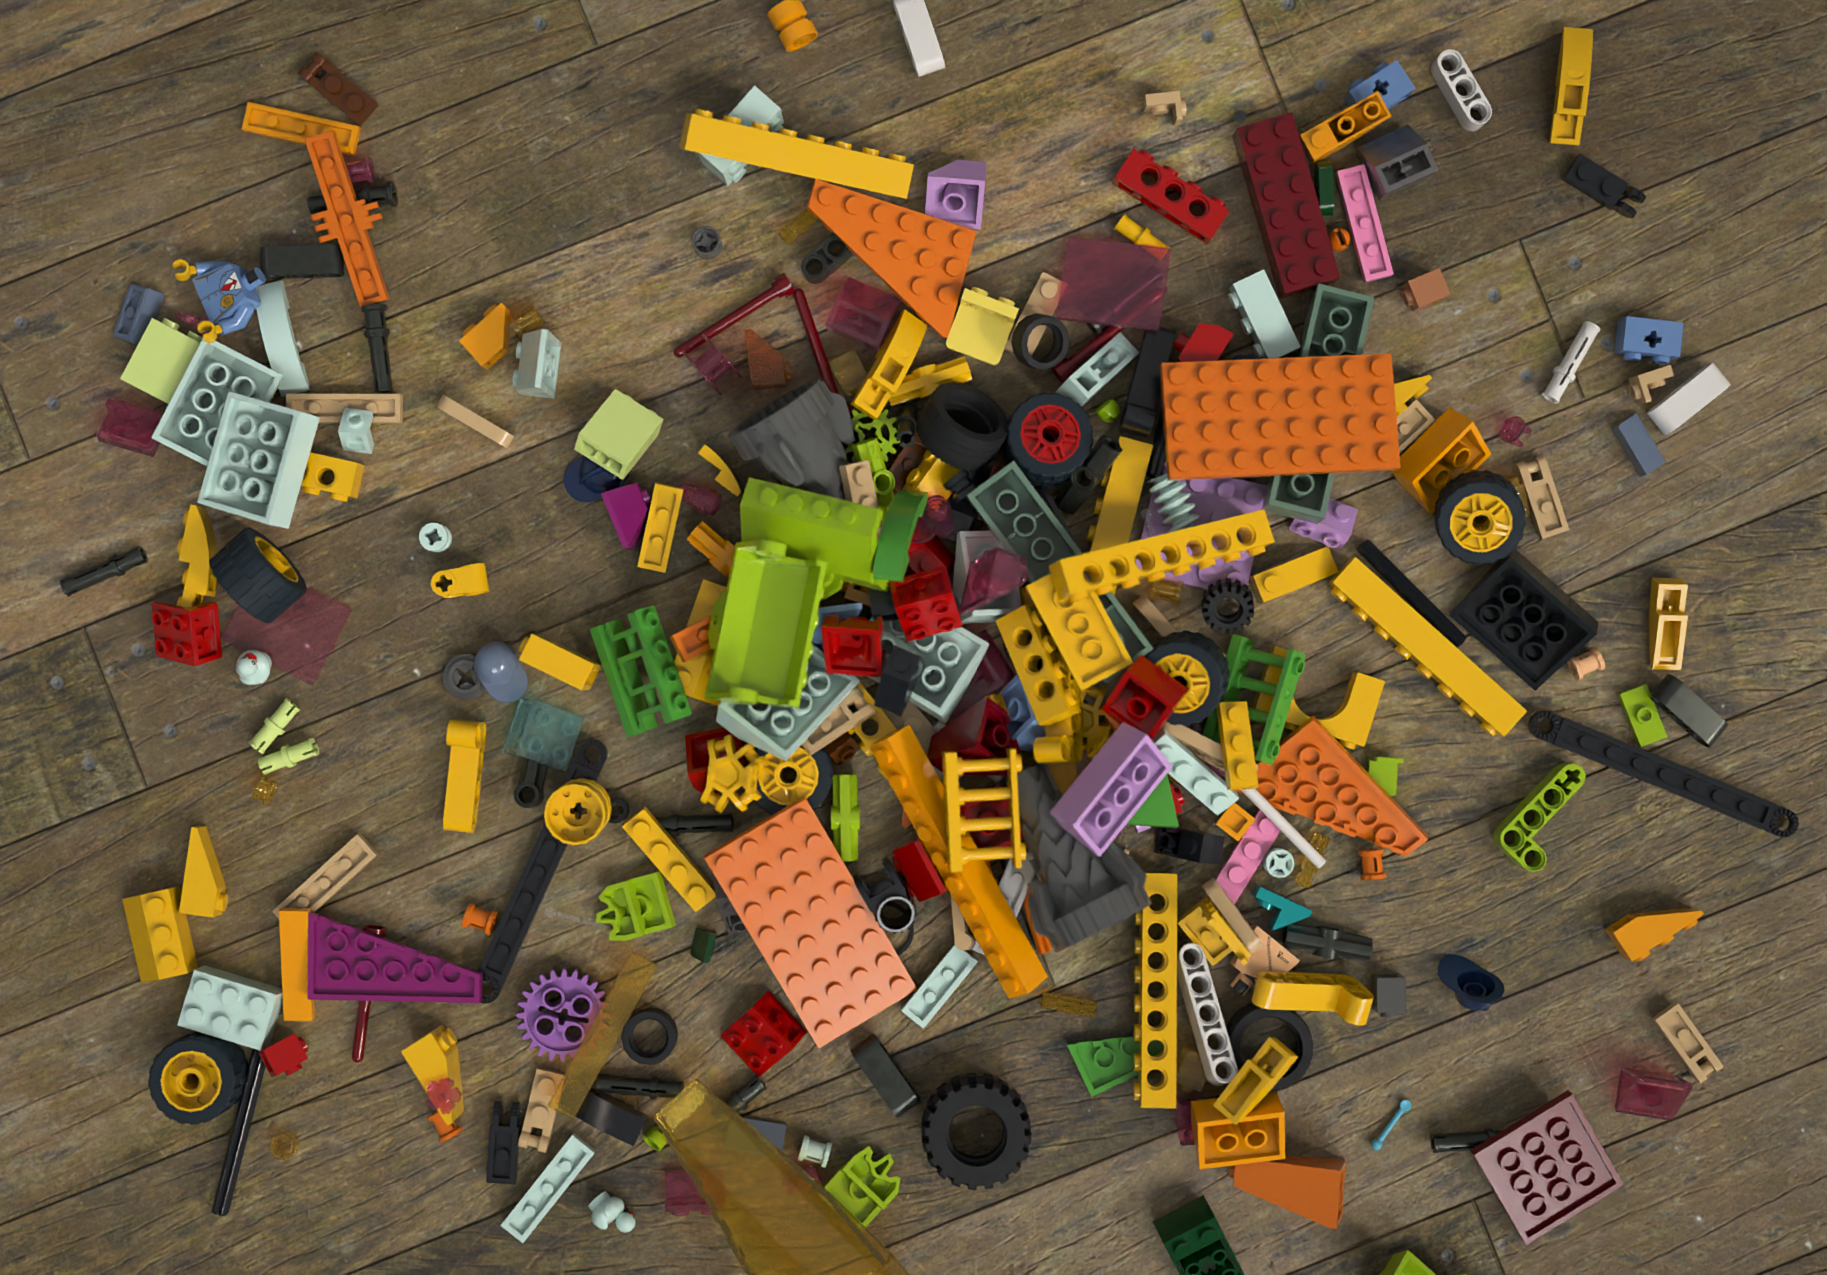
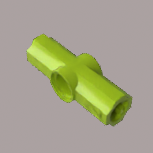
M870 438L854 443L852 448L857 462L869 460L878 507L883 511L881 519L883 525L889 505L894 498L895 478L890 471L886 470L877 438ZM876 478H877V480H878V486H877V487H876V484H875Z
M833 774L831 830L834 831L833 845L842 861L859 860L858 830H860V804H858L857 774Z

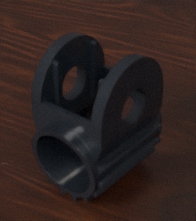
M887 856L882 859V865L888 876L887 878L871 887L868 886L862 875L856 874L852 878L869 910L874 913L875 921L879 922V928H884L886 933L890 931L895 935L896 932L903 933V930L910 929V925L915 923L914 916H917L914 899L908 890L905 889L899 873ZM893 899H900L908 903L905 914L897 918H888L880 912L883 905Z

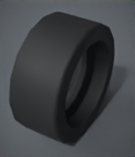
M1035 313L1026 316L1017 324L1013 331L1011 343L1013 353L1019 362L1034 369L1048 370L1056 367L1063 361L1068 352L1070 340L1068 330L1060 320L1053 316ZM1046 325L1053 333L1052 348L1045 357L1041 359L1034 358L1028 351V337L1035 327Z
M651 1007L641 1009L629 1018L623 1028L621 1038L623 1048L628 1056L639 1064L653 1065L661 1063L669 1057L676 1046L678 1031L675 1021L663 1010ZM648 1019L661 1023L667 1034L666 1043L663 1048L654 1053L641 1051L635 1045L633 1039L634 1029L637 1024Z

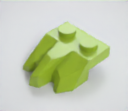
M660 871L609 885L598 896L600 901L607 903L608 908L596 914V923H610L613 925L614 929L609 933V940L627 941L676 926Z
M870 1146L844 1163L819 1191L860 1231H863L881 1210H884L898 1194L901 1179L898 1176L888 1177L886 1175L894 1163L890 1153L879 1161L873 1162L871 1160L873 1151Z

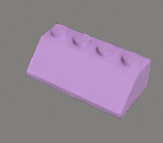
M1123 722L1050 811V814L1068 833L1100 857L1172 766L1147 734Z

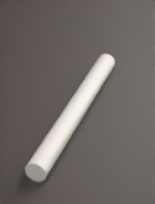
M1256 789L1241 790L1318 869L1325 864L1326 860Z

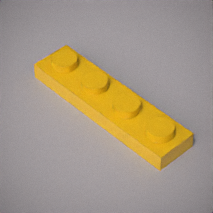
M646 806L623 823L622 828L695 912L716 897L713 884Z

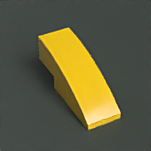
M1652 578L1649 608V652L1652 670H1681L1688 620V615L1684 612L1688 584L1681 578Z
M1269 1037L1253 1059L1246 1061L1213 1106L1232 1123L1237 1125L1275 1086L1298 1056L1277 1038Z

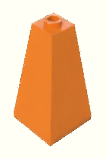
M1285 1155V1159L1232 1165L1229 1168V1177L1234 1178L1233 1186L1331 1229H1337L1342 1219L1346 1159Z

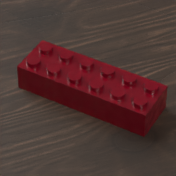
M1293 113L1238 127L1232 138L1279 299L1313 290L1318 284H1334L1340 278V274Z

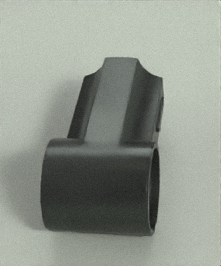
M530 751L524 752L518 786L514 791V800L519 806L535 808L543 802V789L550 755ZM528 787L535 791V799L531 803H526L523 799V792Z

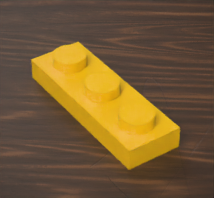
M655 482L637 567L666 573L684 488Z
M1247 701L1220 702L1216 707L1227 790L1255 789L1259 785Z

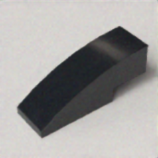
M570 1079L559 1104V1107L585 1123L632 1146L637 1142L648 1116L622 1104L623 1101L603 1092L597 1093L596 1089L573 1079Z

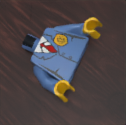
M184 260L173 262L174 269H186L183 273L175 274L177 280L186 281L192 274L196 276L192 281L209 321L200 322L197 326L199 333L210 331L202 336L205 342L213 343L217 339V334L225 335L247 326L254 310L261 303L256 287L266 282V278L259 268L255 267L247 271L246 268L229 261L194 262L193 266H189Z

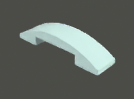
M280 280L256 287L261 300L260 306L256 308L270 367L284 376L278 386L281 397H286V394H300L311 391L304 363L300 361L288 313L290 306L284 282Z

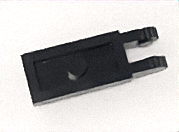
M1581 153L1576 157L1562 179L1609 210L1613 209L1631 219L1634 218L1637 212L1629 204L1619 201L1621 195L1623 194L1640 204L1646 199L1644 193L1635 187L1628 186L1629 183Z
M495 1101L492 1124L489 1130L486 1183L515 1185L517 1183L518 1142L521 1126L518 1125L520 1102L512 1103L510 1124H501L503 1113L502 1101Z

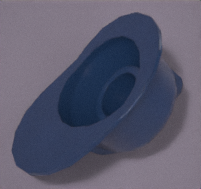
M583 455L568 466L564 474V485L572 498L579 502H592L602 498L601 493L620 488L624 485L629 477V473L622 480Z
M1446 956L1440 960L1437 967L1438 975L1441 981L1455 992L1457 1001L1464 1008L1487 1011L1491 1003L1497 1002L1502 998L1505 991L1504 984L1500 978L1491 972L1486 971L1463 956Z

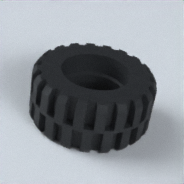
M967 1073V1077L960 1078L958 1075L951 1078L950 1083L946 1085L943 1083L937 1088V1093L934 1096L931 1095L922 1116V1146L927 1154V1160L931 1167L937 1169V1174L943 1179L947 1177L951 1180V1184L957 1187L963 1184L967 1185L968 1190H976L977 1186H985V1189L993 1188V1183L998 1181L1003 1184L1009 1180L1008 1176L1012 1172L1016 1174L1021 1168L1020 1163L1022 1160H1026L1028 1156V1147L1031 1144L1032 1134L1026 1106L1015 1089H1011L1008 1083L1002 1079H999V1081L993 1079L992 1075L984 1073L983 1076H976V1073ZM973 1105L992 1109L1000 1117L1003 1124V1136L1000 1144L991 1152L980 1156L966 1155L958 1151L953 1146L949 1137V1125L953 1116L961 1109Z

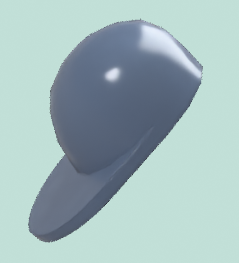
M501 641L486 643L477 651L474 657V670L487 693L496 701L503 703L514 702L521 698L527 689L528 678L517 659L515 651L508 644Z

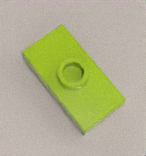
M1641 684L1617 694L1638 747L1667 738L1656 706L1649 698L1651 693L1647 684Z

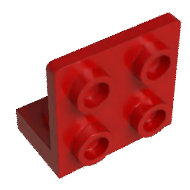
M946 566L905 576L903 581H889L895 610L907 641L920 640L927 636L949 632L963 626Z
M159 601L151 603L155 636L154 646L158 657L191 666H198L222 658L217 603L208 601L188 608Z
M767 991L745 1014L721 1034V1038L760 1077L789 1053L807 1031Z

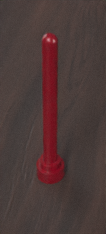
M784 272L774 278L775 282L771 283V288L677 346L673 351L674 355L677 358L685 356L776 297L782 298L785 296L787 298L796 291Z
M796 288L793 297L822 381H824L830 392L839 394L804 291ZM846 402V403H847L848 410H849V414H851L852 412H851L850 406H849L848 402Z
M1160 288L1155 289L1069 359L1064 358L1056 367L1051 368L1057 379L1064 383L1076 371L1075 368L1159 302L1164 297V291Z
M378 925L363 926L365 931L386 937V927ZM359 1001L352 1060L356 1063L361 1062L364 1057L371 1001Z

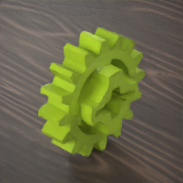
M853 409L854 418L851 421L854 433L859 436V442L866 439L861 430L869 433L875 430V437L880 442L879 446L880 450H882L883 460L885 463L889 462L887 454L896 455L897 451L893 448V444L899 445L900 442H897L895 435L898 432L896 428H893L897 419L895 417L888 419L889 410L885 409L872 423L863 424L860 420L869 418V416L863 412L858 413V411ZM884 425L887 426L890 433L889 442L882 437L881 430ZM847 444L848 447L845 449L846 455L854 454L853 444ZM855 455L852 457L853 463L856 462Z

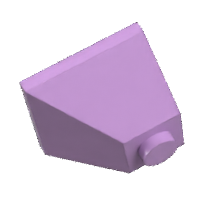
M956 160L929 172L925 214L969 229H981L986 162Z

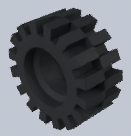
M1226 578V582L1222 583L1221 579L1216 581L1215 586L1211 583L1208 586V592L1204 591L1201 602L1202 614L1206 624H1211L1212 630L1216 631L1218 628L1220 634H1225V630H1229L1230 634H1235L1234 629L1238 628L1239 632L1244 630V624L1248 626L1251 623L1250 617L1253 618L1254 616L1253 596L1245 584L1241 586V581L1235 580V583H1232L1231 578ZM1226 597L1234 598L1239 603L1238 610L1232 615L1221 614L1216 608L1221 599Z

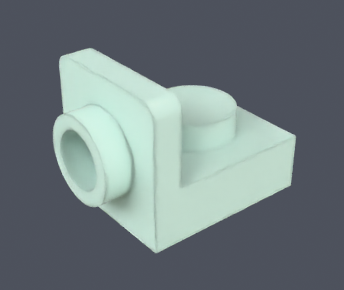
M352 408L344 409L338 429L343 450L372 454L374 447L370 431L373 420L372 411Z

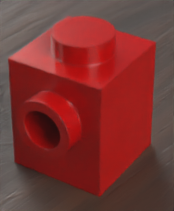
M295 1033L258 1052L271 1078L284 1071L288 1076L302 1069L301 1062L308 1059L306 1055L308 1052L307 1045L303 1038H297Z

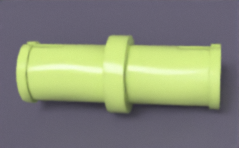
M285 698L271 717H266L264 726L248 743L255 750L258 748V752L264 754L274 739L285 732V726L301 709L295 703H291L289 699Z
M310 738L293 746H282L280 751L259 757V767L263 769L262 773L265 775L286 766L288 768L294 767L299 761L319 755L318 744L313 745L315 739Z

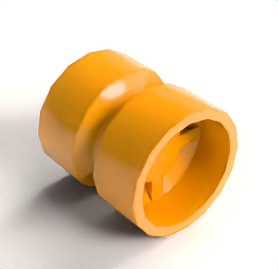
M784 0L774 6L767 14L774 29L781 31L778 37L787 52L803 48L818 36L813 22L805 18L807 11L801 0Z

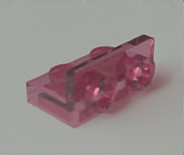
M724 1169L666 1171L665 1212H672L674 1216H685L689 1214V1211H701L703 1215L717 1214L718 1210H723L725 1204Z

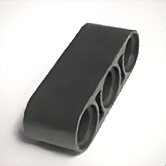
M832 233L803 259L801 264L803 276L809 283L819 284L826 280L854 254ZM834 244H839L843 246L844 252L842 255L834 257L829 254V248ZM811 263H819L823 268L820 274L810 275L807 272L808 266Z
M334 244L266 246L260 248V270L266 279L344 276L343 254L340 245Z
M1667 674L1649 696L1661 710L1691 737L1707 748H1710L1728 727L1727 722L1673 675Z
M874 1033L850 1050L858 1065L897 1118L922 1102L914 1087Z

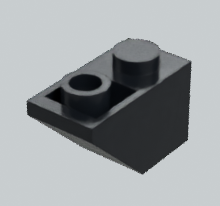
M1158 827L1154 853L1198 863L1220 865L1225 836L1184 828Z

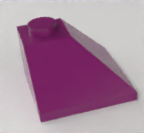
M638 483L601 493L622 547L630 551L636 549L648 519L649 504H651L652 500L647 488L642 489Z

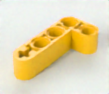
M1056 651L1058 660L1064 664L1068 675L1066 678L1069 686L1075 690L1079 702L1077 704L1081 711V691L1061 653ZM1053 684L1048 689L1049 697L1054 693ZM1081 712L1052 727L1045 726V737H1037L1033 745L1034 756L1038 763L1055 765L1081 762L1083 758Z
M452 719L448 723L446 743L448 746H451L443 816L444 830L474 833L486 741V722Z
M1261 971L1258 973L1251 1001L1260 1008L1270 1010L1334 1011L1344 1021L1362 1026L1367 1023L1374 996L1360 981L1349 975Z

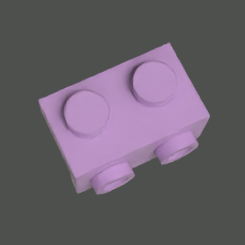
M1329 498L1325 519L1315 524L1294 518L1290 523L1289 530L1302 537H1308L1328 547L1341 550L1352 534L1358 509Z

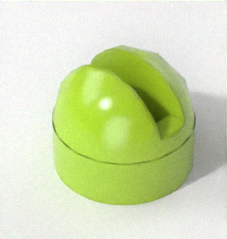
M1111 398L1103 403L1095 413L1103 422L1112 423L1114 419L1119 418L1120 408L1116 401Z
M653 1126L647 1130L642 1138L647 1145L659 1152L666 1145L668 1134L666 1130L662 1134L659 1132L661 1126Z

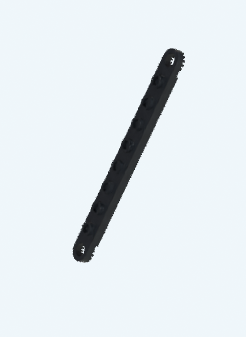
M1538 711L1529 719V731L1537 739L1775 836L1790 837L1798 830L1799 819L1793 811L1551 712ZM1543 717L1548 718L1551 723L1550 730L1545 734H1542L1536 727L1538 720ZM1784 814L1789 819V825L1785 830L1781 831L1775 823H1777V817Z
M595 739L584 742L580 746L563 784L578 778H586L597 782L608 757V750L605 744ZM589 746L599 748L601 757L598 761L590 762L587 760L585 751ZM579 803L574 810H578L579 815H582L584 808ZM546 823L542 828L478 971L483 972L482 982L489 981L494 988L491 996L485 997L482 995V1002H480L482 1004L491 1003L499 997L568 844L562 843L552 836Z

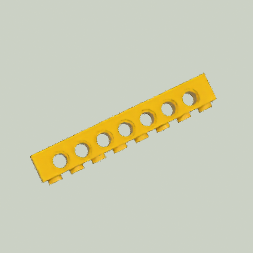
M1265 509L1061 559L1050 565L1049 569L1058 599L1070 598L1071 602H1076L1088 598L1087 593L1096 591L1097 596L1114 591L1113 586L1122 584L1123 589L1139 585V580L1148 578V582H1154L1165 578V573L1173 571L1174 576L1190 572V567L1198 565L1199 569H1205L1216 565L1215 560L1223 559L1224 563L1240 559V554L1248 552L1249 557L1266 552L1265 547L1275 541ZM1237 534L1240 535L1242 543L1238 540ZM1212 540L1216 542L1217 549L1212 545ZM1186 545L1190 547L1192 556L1187 552ZM1161 552L1166 555L1167 562L1162 559ZM1135 558L1141 562V569L1136 565ZM1109 564L1115 568L1116 576L1110 572ZM1083 571L1089 574L1090 582L1086 581L1083 577Z
M1146 873L1147 878L1144 889L1148 897L1150 898L1151 895L1158 894L1161 896L1163 904L1159 910L1154 911L1147 906L1134 914L1135 925H1139V937L1134 939V952L1139 954V966L1134 967V982L1139 983V995H1134V1012H1139V1024H1134V1042H1139V1053H1134L1133 1057L1134 1071H1138V1083L1133 1084V1098L1138 1100V1105L1141 1108H1176L1177 874ZM1158 923L1161 925L1163 932L1160 938L1153 940L1148 935V928L1151 924ZM1153 952H1158L1162 956V964L1158 968H1151L1148 964V957ZM1158 981L1162 985V992L1158 997H1151L1148 994V986L1151 982ZM1157 1010L1162 1015V1021L1158 1026L1153 1027L1148 1024L1147 1017L1150 1012ZM1152 1040H1159L1162 1044L1161 1052L1155 1056L1149 1055L1147 1051L1148 1044ZM1154 1069L1160 1070L1162 1074L1161 1081L1156 1085L1149 1084L1147 1081L1148 1073Z

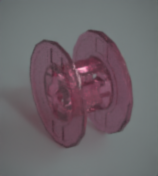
M703 334L702 337L710 346L706 352L695 361L685 352L682 354L712 388L722 396L721 391L714 382L729 369L739 378H742V376L709 338Z

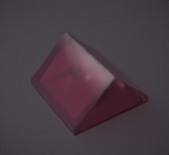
M1621 1067L1615 1112L1672 1121L1692 1090V1084L1678 1076Z

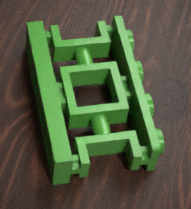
M655 606L645 607L627 614L632 627L628 630H624L621 619L590 629L627 738L657 728L658 725L653 713L661 711L665 724L692 714ZM637 633L639 635L643 649H641L638 638L636 636ZM624 639H626L630 654L627 651ZM641 656L651 682L643 685L635 659ZM655 688L658 690L662 704L659 702ZM642 693L645 694V697H646V700H647V703H648L649 708H647V705H646V702H645V700H644V697H643V694H642Z

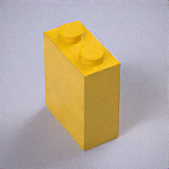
M531 634L530 638L525 637L518 650L521 653L520 661L580 690L591 689L602 667L601 663L541 634Z

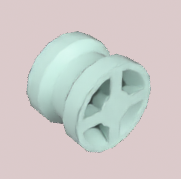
M429 523L422 527L419 533V540L425 549L433 552H442L451 545L452 534L442 524Z
M1279 847L1269 849L1262 860L1265 871L1277 878L1288 876L1294 868L1292 855Z

